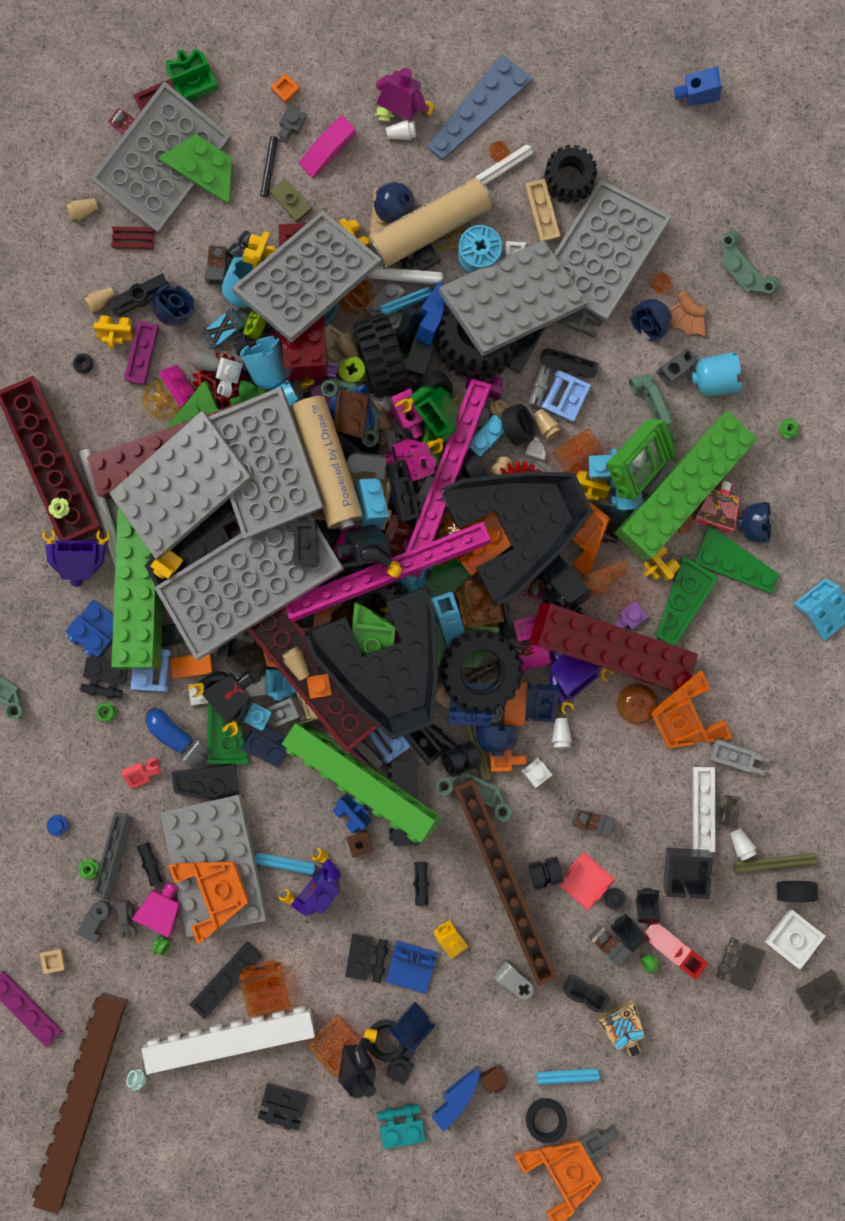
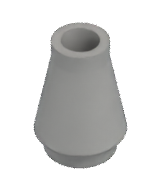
M197 350L192 366L196 367L197 370L217 372L220 359L204 350L202 352Z

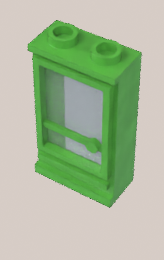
M647 419L607 463L619 498L636 500L638 498L637 495L669 461L670 457L676 455L665 420Z

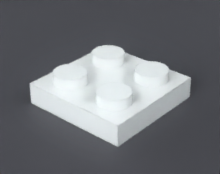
M789 909L765 940V943L800 970L826 936L795 911Z

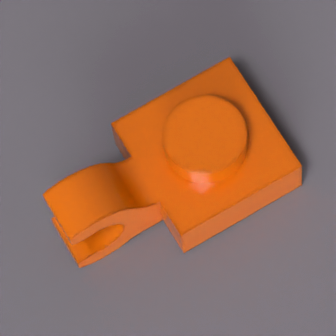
M511 750L504 752V756H492L490 752L491 772L512 771L513 764H527L526 755L511 756Z

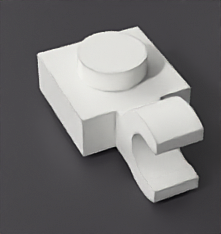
M221 357L215 377L221 379L217 389L218 394L226 397L231 396V383H238L242 363Z

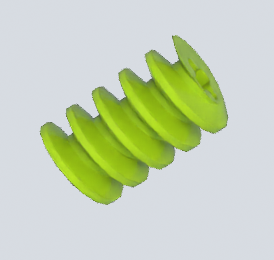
M356 356L345 359L340 364L339 375L341 381L349 383L356 381L359 386L366 383L365 366L360 358Z

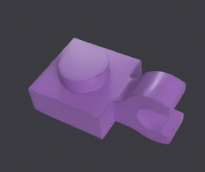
M327 361L328 378H335L339 374L340 365H337L336 362Z
M635 600L618 613L621 619L613 625L621 628L627 625L631 630L648 616Z

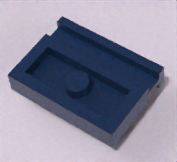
M528 684L525 720L533 718L534 721L555 722L559 685L537 684V686H531V684Z
M266 726L263 730L253 727L241 749L279 768L287 754L285 751L287 748L282 745L286 737Z
M414 1002L389 1031L402 1046L408 1049L407 1052L410 1054L416 1050L436 1025L430 1023L426 1013Z

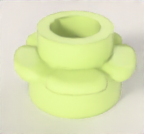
M377 107L375 116L378 117V121L390 122V119L395 117L393 112L384 107Z
M55 498L51 501V505H49V512L55 518L66 516L70 510L69 503L64 498Z

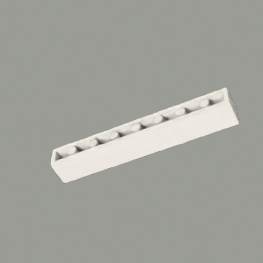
M305 1006L293 1008V1012L286 1014L282 1010L272 1013V1017L264 1018V1015L252 1017V1021L243 1023V1020H236L230 1023L231 1026L222 1027V1024L209 1027L210 1030L204 1032L201 1029L191 1030L189 1035L181 1036L180 1033L168 1036V1039L160 1041L159 1038L150 1039L142 1047L146 1074L314 1038L316 1030L311 1008L306 1009Z

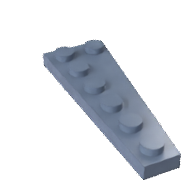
M501 54L427 145V149L443 161L467 138L474 134L480 126L491 119L497 111L501 110L513 97L526 88L533 81V77Z

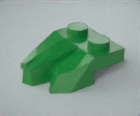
M194 49L191 55L188 56L184 50H177V61L166 60L167 72L175 90L189 102L219 90L203 52Z

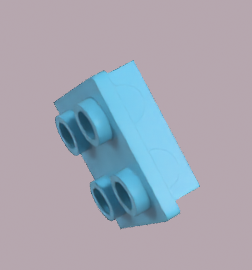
M827 578L823 579L794 603L800 612L810 618L819 636L824 641L845 625V594L839 585Z

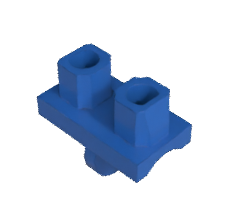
M348 793L336 802L337 805L333 809L337 817L341 818L347 814L352 819L346 824L351 833L360 829L363 830L372 821L367 815L370 812L369 809L356 802L354 798L352 799Z

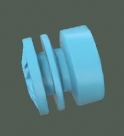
M475 225L462 234L458 248V260L462 270L470 274L500 260L502 241L498 233L491 227ZM480 246L484 247V249H480V251L477 250V248H480Z

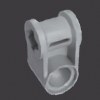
M508 960L503 963L493 976L500 985L510 990L520 999H529L533 994L532 981ZM527 984L528 992L525 990L523 992H520L519 985L524 986Z

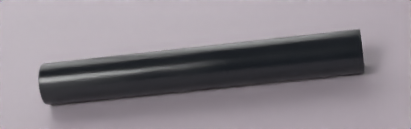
M271 136L260 193L262 197H268L278 143V138L275 136Z

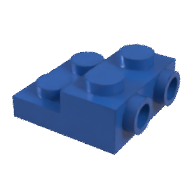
M93 599L82 614L78 615L65 631L69 634L67 639L75 645L82 644L85 647L83 651L90 657L94 658L96 655L101 658L112 644L113 614Z

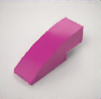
M341 115L315 141L300 160L299 165L311 178L315 177L356 136V129Z

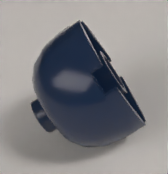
M391 182L382 185L376 190L375 194L377 195L374 201V209L381 221L392 223L414 211L415 198L410 188L399 182Z
M171 284L162 285L153 298L152 308L154 315L159 321L168 326H179L186 323L195 311L193 297L181 286L177 285L175 288L170 287Z
M657 299L644 300L631 311L633 312V316L630 317L633 327L640 334L642 329L650 337L648 340L651 342L660 340L670 330L672 325L671 312L666 304Z
M759 502L751 504L744 510L743 517L738 519L739 529H743L744 536L753 543L766 544L770 541V503Z
M518 726L476 727L477 742L484 751L491 752L492 756H504V752L512 750L517 743Z

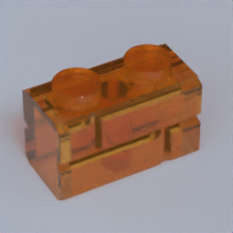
M588 428L555 449L552 454L564 472L571 471L575 473L583 467L582 463L587 460L589 461V456L599 455L602 447Z

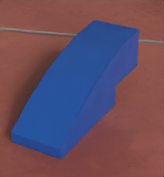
M440 281L420 310L422 316L416 339L430 346L436 338L444 309V300L438 292L439 287L443 286V283Z
M478 1066L444 1092L446 1102L432 1113L433 1120L443 1132L457 1119L471 1099L480 1076Z

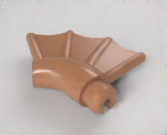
M687 291L681 292L677 296L680 302L669 309L672 315L671 328L682 330L686 333V336L699 334L705 337L704 316L706 307L696 305Z

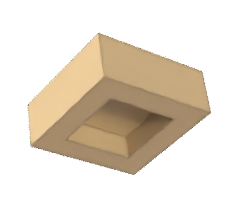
M63 948L40 953L43 974L66 969Z

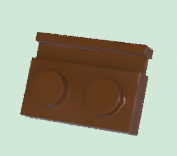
M343 389L338 390L334 420L336 432L361 438L365 436L369 394L345 391Z

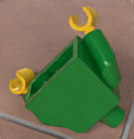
M421 387L411 394L409 399H403L397 402L395 406L403 404L404 411L400 412V414L410 411L412 404H414L415 410L438 438L427 443L429 448L434 446V450L431 453H439L443 449L442 443H446L457 430L456 418L458 408L452 401L450 393L445 391L443 387H438L437 389Z

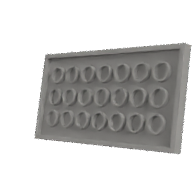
M311 514L248 539H244L241 533L154 587L195 660L202 659L344 570L318 525V566L296 567L294 565V523L315 521Z

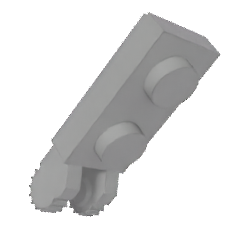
M715 740L709 760L766 776L767 772L764 769L753 767L754 760H759L765 764H770L771 761L769 758L757 755L756 752L719 740Z

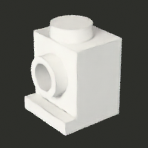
M536 758L521 770L535 788L552 776L551 772L539 758Z

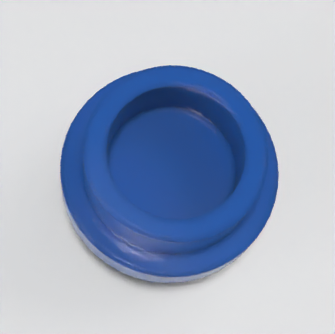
M61 815L49 818L46 825L47 831L53 836L63 835L68 829L66 818Z

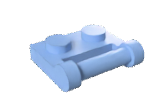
M557 370L552 387L545 402L541 403L540 409H544L548 413L573 423L591 384ZM562 382H567L569 384L558 407L552 405Z
M161 649L159 685H153L154 670H132L131 689L168 692V666L172 650Z
M379 727L376 728L393 751L390 753L375 731L368 735L383 756L382 760L385 764L411 747L404 736L392 740Z

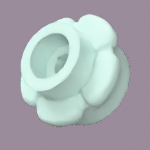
M141 1069L130 1071L126 1079L127 1086L133 1091L142 1088L146 1082L145 1074Z

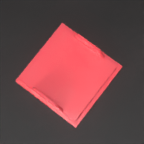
M583 852L563 875L564 883L558 885L589 912L616 879Z

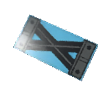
M230 308L201 334L210 348L215 350L245 325L235 309Z

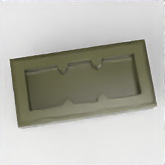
M285 178L270 190V194L296 223L312 210L309 204Z

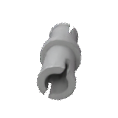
M543 365L538 367L535 382H532L531 385L532 393L527 404L529 407L534 405L533 408L540 409L541 401L544 392H547L548 387L546 384L551 372V368L547 367L545 370L546 366Z

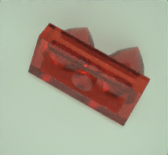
M393 514L385 535L391 540V556L395 557L405 553V550L394 538L402 540L411 539L414 529L404 521L398 522L397 516Z

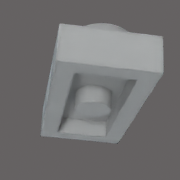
M296 696L265 708L272 712L267 722L270 729L304 715Z

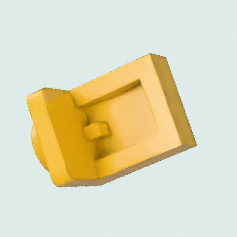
M170 550L161 559H155L151 564V567L154 569L153 573L162 579L165 577L169 579L179 568L183 559Z
M450 920L441 924L433 931L437 941L451 959L468 948L467 943Z

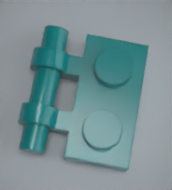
M406 1104L404 1107L397 1109L390 1107L385 1108V1111L377 1112L378 1121L387 1119L388 1125L380 1126L383 1149L426 1142L422 1118L413 1120V1114L421 1113L419 1104L413 1106ZM406 1116L407 1121L394 1123V1118Z

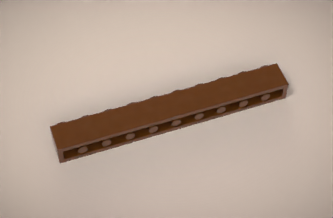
M472 777L455 784L454 789L537 986L557 979V975L474 778Z
M104 992L99 997H96L92 1009L95 1012L93 1018H89L86 1026L88 1034L86 1039L83 1038L79 1051L82 1052L80 1060L77 1059L72 1070V1072H75L73 1080L69 1081L66 1093L69 1094L67 1100L63 1101L59 1114H62L60 1122L55 1124L52 1135H55L53 1143L49 1144L46 1156H49L47 1164H43L39 1177L42 1179L40 1185L35 1187L32 1196L35 1199L33 1204L35 1208L58 1214L63 1208L128 1002L127 999Z

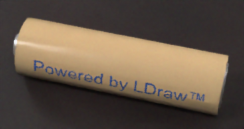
M473 177L368 236L370 247L382 259V267L387 268L491 210L490 193L478 178Z
M314 396L294 403L290 410L324 505L322 511L328 529L340 528L341 530L352 528L355 526L354 523L364 518L326 398L324 396Z

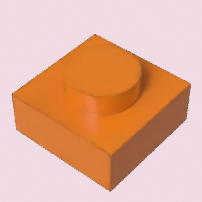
M285 73L271 86V90L286 104L300 91V87Z
M328 674L307 677L310 699L332 695Z

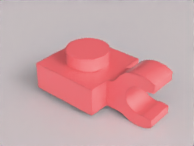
M157 758L150 759L145 766L140 762L121 770L122 776L130 789L150 782V776L157 775L162 771Z

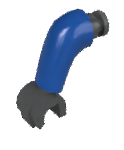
M156 707L147 710L145 722L154 737L180 753V758L191 768L195 769L199 765L203 766L208 760L207 757L211 753L210 750L196 738L191 741L192 737L179 728L164 710Z

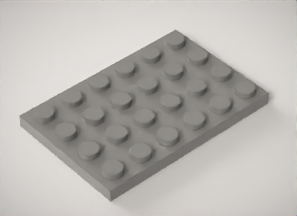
M164 81L90 180L158 233L195 184L158 160L159 157L195 134L221 150L230 138V135Z
M601 179L557 247L554 255L587 300L588 304L583 309L608 321L668 226L672 216Z
M321 211L232 287V291L292 343L382 264V259L324 211Z
M544 240L502 258L488 267L480 268L439 287L438 291L482 356L585 308L588 304Z
M282 387L209 416V419L253 476L247 484L230 497L244 539L251 538L324 509Z
M201 411L109 494L155 559H161L247 484L253 476L209 419L208 415Z
M241 794L160 812L171 864L236 862L250 902L216 931L268 920ZM195 876L175 883L178 886L177 896L179 902H181L180 910L186 937L194 936L191 929L193 924L210 918Z

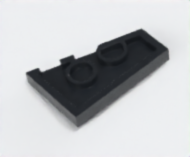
M235 764L172 771L175 794L211 800L239 795Z

